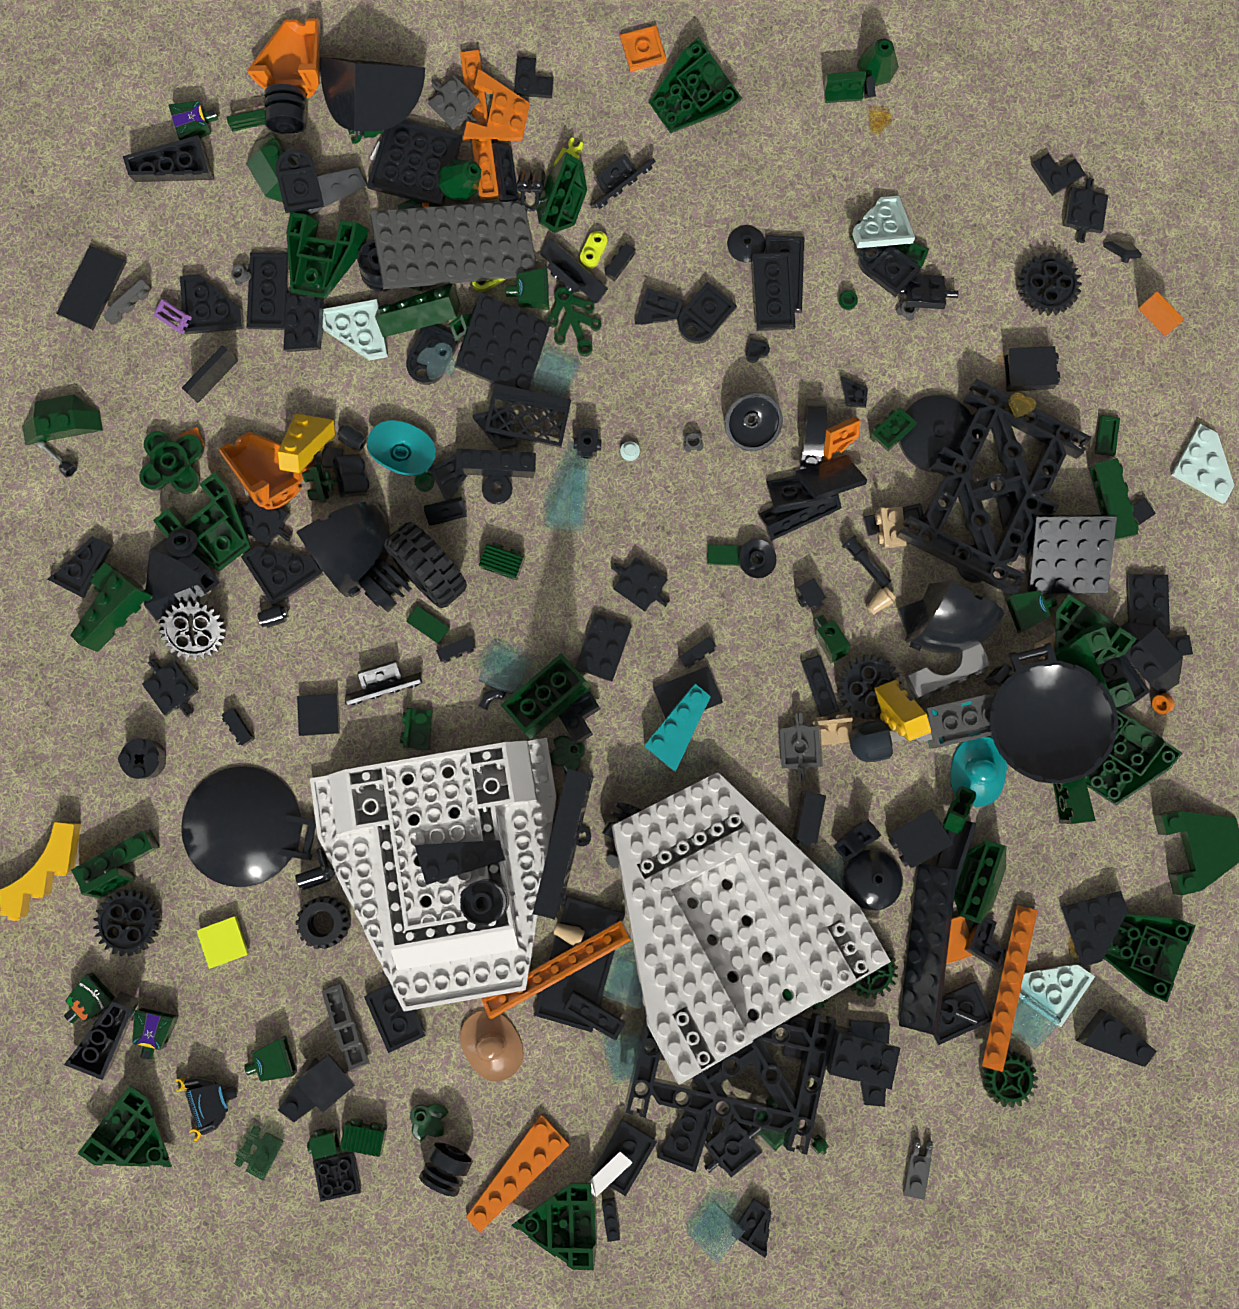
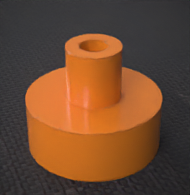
M1161 693L1152 700V707L1159 714H1167L1175 706L1173 698L1166 693Z

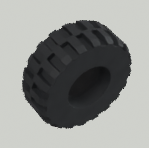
M404 523L386 538L384 547L393 561L407 578L437 607H448L466 590L467 582L457 566L441 547L415 523Z

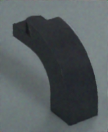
M806 400L800 469L821 463L827 425L826 401Z

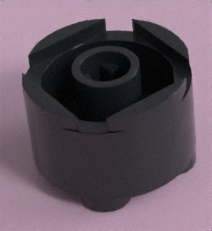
M134 739L122 748L118 756V762L122 771L127 776L134 779H151L158 776L164 770L166 753L164 748L156 741Z

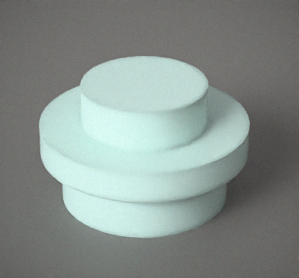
M628 441L621 446L620 454L623 459L633 461L638 458L640 449L635 442Z

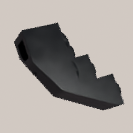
M164 538L149 551L145 590L153 597L149 601L145 600L144 606L155 621L161 619L163 612L166 613L168 606L172 608L173 602L179 605L180 600L183 599L185 603H188L189 598L194 602L220 583L209 567L193 552L183 557H177L168 552L166 548L167 538Z

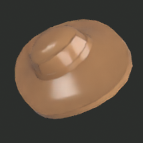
M480 1010L472 1014L464 1022L460 1033L462 1050L472 1068L489 1081L499 1082L513 1076L522 1064L524 1053L520 1036L507 1017L500 1014L490 1019L486 1010Z

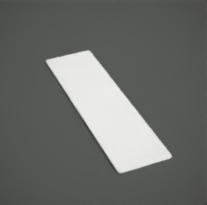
M621 1152L588 1182L592 1183L596 1197L632 1164Z

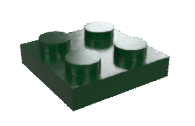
M112 867L105 870L104 874L100 877L88 879L85 885L79 887L84 896L101 899L136 879L132 872Z

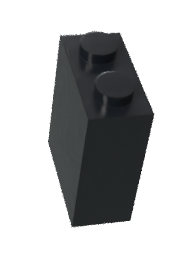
M1055 346L1008 348L1004 353L1006 391L1054 389L1060 382V372L1057 371L1059 355L1056 352Z
M801 791L792 839L797 840L796 844L811 847L812 843L817 844L826 795Z
M932 809L889 834L891 838L888 839L893 849L898 848L901 853L899 859L904 867L909 866L910 869L953 845V842Z

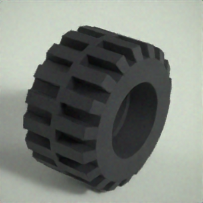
M324 896L308 901L307 904L301 907L302 910L298 912L297 916L299 918L295 924L298 925L299 929H296L297 934H301V941L305 940L307 942L306 945L309 947L314 946V949H327L340 943L347 936V931L351 926L349 924L351 916H348L347 913L349 912L348 908H345L343 906L344 903L337 901L335 897ZM318 911H326L333 918L334 926L329 934L319 933L313 925L314 916Z

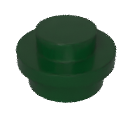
M844 291L840 294L838 303L842 309L852 310L858 303V297L852 291Z
M425 472L416 476L415 486L419 491L428 492L434 487L435 482L431 474Z
M818 1134L815 1137L812 1136L810 1140L812 1142L810 1144L811 1148L817 1154L825 1155L827 1153L826 1150L829 1148L827 1142Z

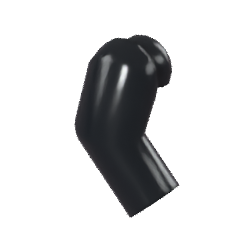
M499 686L486 690L479 703V707L488 710L492 700L496 698L501 700L505 697V690Z

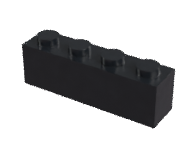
M456 449L455 474L533 478L536 472V453Z

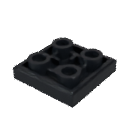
M338 694L297 696L299 736L340 734Z
M329 1053L296 1080L298 1086L322 1113L355 1086L352 1079Z
M344 1152L313 1160L320 1202L362 1192L354 1152Z

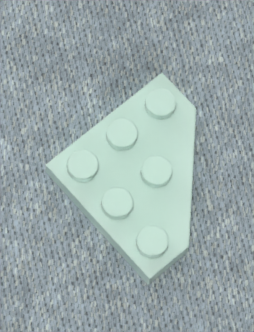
M899 196L880 197L873 209L871 208L860 224L854 227L852 233L857 248L910 244L915 239Z
M377 299L324 309V331L369 361L388 357L385 337H382L375 319L376 311L379 308Z
M1199 424L1171 475L1223 504L1227 501L1234 488V482L1218 433Z
M1078 964L1024 972L1019 998L1062 1027L1095 976Z

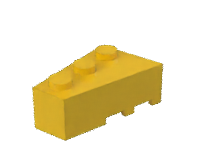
M295 413L278 450L280 470L300 473L314 459V455L318 451H322L325 448L324 445L329 440L332 441L335 438L334 420Z
M897 680L874 688L882 712L880 718L886 722V725L892 731H896L908 741L931 733L927 714L915 700L910 701L906 697L908 692L900 690Z

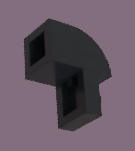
M868 819L854 826L833 847L845 861H848L858 855L865 846L877 840L881 833Z

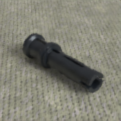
M853 535L841 547L846 548L853 556L852 559L856 562L858 561L883 589L892 580L867 553L868 549L857 541V536Z

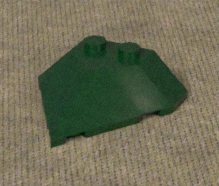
M1070 594L1065 597L1056 609L1055 652L1081 630L1100 622L1104 625L1112 646L1093 653L1098 665L1112 658L1125 655L1137 638Z
M132 1085L122 1094L77 1153L91 1164L97 1166L116 1164V1166L150 1167L151 1165L172 1167L148 1096Z
M571 1182L511 1225L515 1229L528 1235L529 1239L551 1255L557 1256L567 1263V1266L572 1270H594L597 1248V1209L592 1183Z

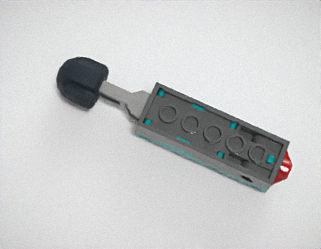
M996 693L923 709L927 714L931 733L916 738V740L920 742L928 741L929 749L991 736L990 711ZM879 719L857 726L852 731L850 737V748L859 760L877 762L890 759L893 754L892 742L905 740V738L896 731L890 732L886 722Z

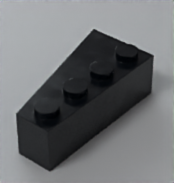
M198 135L123 156L127 173L134 182L214 180L204 143Z
M120 991L64 1065L103 1080L112 1067L140 999Z

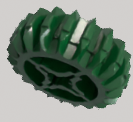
M886 951L888 957L891 955L890 951ZM894 957L889 958L891 962L885 965L886 970L877 969V972H874L871 976H865V987L857 981L851 985L850 990L855 991L857 989L856 994L858 996H861L864 992V998L866 999L869 998L870 993L873 999H877V992L880 996H885L883 990L885 989L890 992L891 989L888 985H896L891 980L892 977L898 978V974L893 973L894 970L898 969V966L891 965L896 959ZM884 977L880 984L871 987L876 978Z
M1007 1050L1005 1064L1015 1063L1020 1066L1018 1068L1014 1067L1011 1070H1007L1004 1067L1003 1072L999 1071L1000 1079L996 1082L997 1085L995 1084V1077L998 1071L994 1069H983L982 1073L987 1075V1077H983L981 1080L987 1083L983 1086V1089L988 1091L987 1096L993 1098L996 1104L1000 1102L1003 1107H1006L1008 1104L1009 1107L1014 1108L1015 1102L1018 1106H1022L1021 1100L1029 1102L1027 1096H1035L1031 1089L1038 1088L1033 1082L1039 1079L1033 1075L1036 1073V1069L1031 1067L1032 1062L1030 1060L1026 1061V1056L1023 1054L1019 1056V1053L1016 1051L1011 1054ZM1005 1073H1007L1009 1076H1012V1082L1014 1083V1085L1008 1082V1076ZM1024 1073L1025 1080L1023 1086L1021 1087L1020 1079L1023 1077ZM1009 1088H1012L1016 1091L1015 1094L1004 1095L1000 1093L1003 1090L1006 1091Z

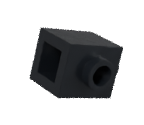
M815 578L795 589L799 596L797 601L802 608L816 610L824 605L822 601L826 599V596Z

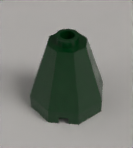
M886 38L879 39L868 46L857 63L859 71H865L866 77L874 76L875 86L890 83L899 68L893 42Z
M454 159L439 170L440 180L438 186L448 200H458V202L464 203L477 193L482 169L477 162Z

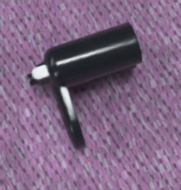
M523 168L519 172L517 190L521 192V204L525 205L526 211H535L539 203V193L543 190L546 176L542 169H535L532 173L531 170ZM526 192L535 193V206L529 207L525 204Z
M317 848L316 850L320 867L295 875L299 888L306 890L327 883L336 875L335 870H331L328 867L322 848Z

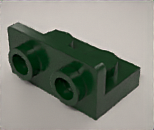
M865 71L827 73L824 82L825 102L862 101L863 86L866 80Z
M899 407L896 411L892 410L882 424L879 423L872 429L871 441H877L883 448L889 451L916 426L917 422Z
M407 708L406 712H403L402 723L405 724V730L401 732L400 743L403 744V748L429 750L433 710Z

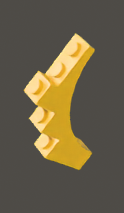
M54 822L50 840L36 864L22 878L0 889V916H7V920L19 921L21 917L28 916L30 897L44 898V895L51 894L54 875L67 876V873L72 872L71 869L75 868L81 824Z

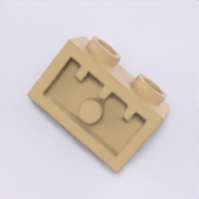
M879 508L877 510L878 513H875L876 525H879L880 532L877 533L878 544H881L882 549L907 546L905 541L897 538L899 531L905 528L903 525V508Z
M847 714L836 715L833 720H827V716L817 717L815 722H811V727L821 726L822 745L848 743L853 731L851 723L853 722V717L847 718Z

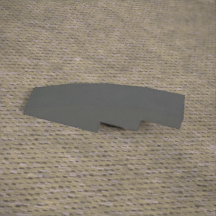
M342 984L322 991L331 1026L336 1032L340 1049L344 1052L348 1070L352 1072L369 1065V1058Z

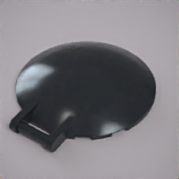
M1046 643L1043 647L1020 653H1010L1015 673L997 691L990 711L991 735L999 754L1015 771L1029 779L1042 783L1062 784L1073 782L1094 772L1111 753L1118 732L1116 706L1105 685L1088 670L1078 665L1057 661L1051 643ZM1044 654L1047 656V660L1024 666L1020 664L1022 660Z
M232 767L221 770L205 779L191 794L182 816L181 833L186 853L194 866L203 875L219 884L232 887L257 885L276 876L292 857L304 860L312 859L311 849L316 829L315 819L301 817L293 793L281 780L267 771L254 767ZM305 824L308 825L303 852H299L298 847L302 827Z

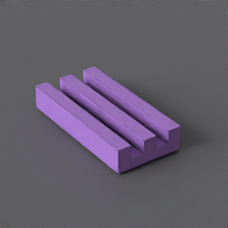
M163 298L153 314L181 334L185 332L183 328L188 326L187 320L192 318ZM166 305L167 307L181 315L182 319L168 311L163 306ZM162 311L171 318H173L175 321L179 323V325L177 326L176 324L162 316L160 312Z

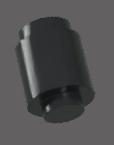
M349 423L342 425L337 432V435H339L338 440L353 450L361 451L368 440L363 432Z
M279 603L261 609L257 616L262 628L266 626L270 628L287 622L286 618L289 617L286 606L282 607Z

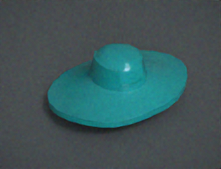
M396 420L381 422L372 429L367 440V450L370 456L385 468L402 475H421L428 471L435 461L436 448L432 439L421 429L409 423Z
M982 737L962 742L952 759L950 770L952 790L955 794L959 787L964 786L975 791L974 807L992 804L1000 796L1005 784L1007 762L999 754L993 739Z

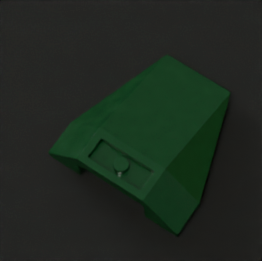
M698 37L683 49L648 103L669 133H673L725 113L743 98Z
M1116 709L1118 732L1114 747L1107 759L1094 772L1085 777L1088 788L1114 805H1118L1170 770L1182 755L1180 750L1164 738Z
M1126 914L1104 960L1146 994L1168 1002L1176 974L1196 925L1175 917Z

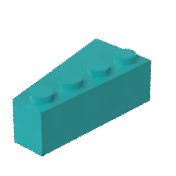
M694 683L644 744V747L676 772L711 696Z

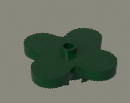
M160 431L148 434L144 440V449L150 457V462L140 471L139 479L141 484L153 491L162 489L168 483H171L177 491L183 494H190L196 491L200 484V477L192 465L203 456L204 445L201 440L194 435H184L176 442H173L169 436Z

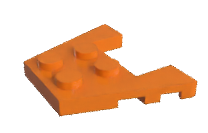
M478 69L474 89L493 95L487 125L485 127L467 121L462 140L479 139V141H486L487 139H497L498 141H522L530 103Z

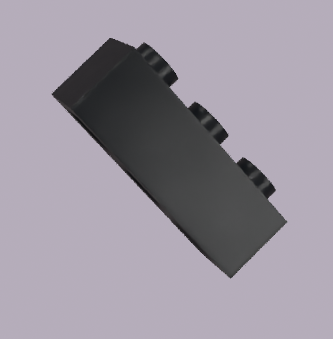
M627 243L624 246L622 245L619 253L613 256L611 264L605 267V275L615 282L636 254V249Z
M469 636L437 649L436 652L440 662L448 663L454 657L458 659L464 653H473L476 647L472 637Z
M709 636L681 655L679 660L685 668H691L695 665V661H701L705 658L704 655L713 653L716 645Z
M231 708L222 714L223 722L230 727L229 731L232 735H235L238 745L245 746L254 740V737L235 708Z
M615 1198L602 1199L607 1242L620 1240V1231Z

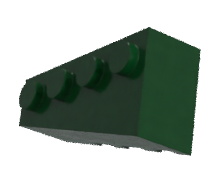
M115 570L70 636L79 645L99 652L115 635V630L118 627H123L127 623L126 619L132 613L136 614L141 609L140 605L145 600L149 601L153 596L136 580Z
M1085 777L1073 782L1053 784L1059 823L1077 824L1096 821Z

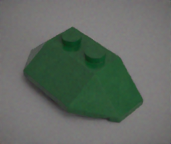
M273 133L255 142L246 165L265 197L283 203L275 167L278 158L284 151Z
M567 152L564 153L550 172L536 208L539 224L554 233L575 225L587 193L585 175L582 169L583 163Z
M74 394L36 401L22 425L25 445L103 431L100 412Z
M986 839L981 844L968 850L954 895V902L961 917L980 924L993 908L1006 870L1007 846Z

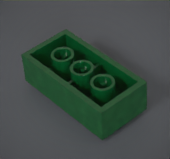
M560 653L503 702L501 706L531 740L591 687L567 658Z

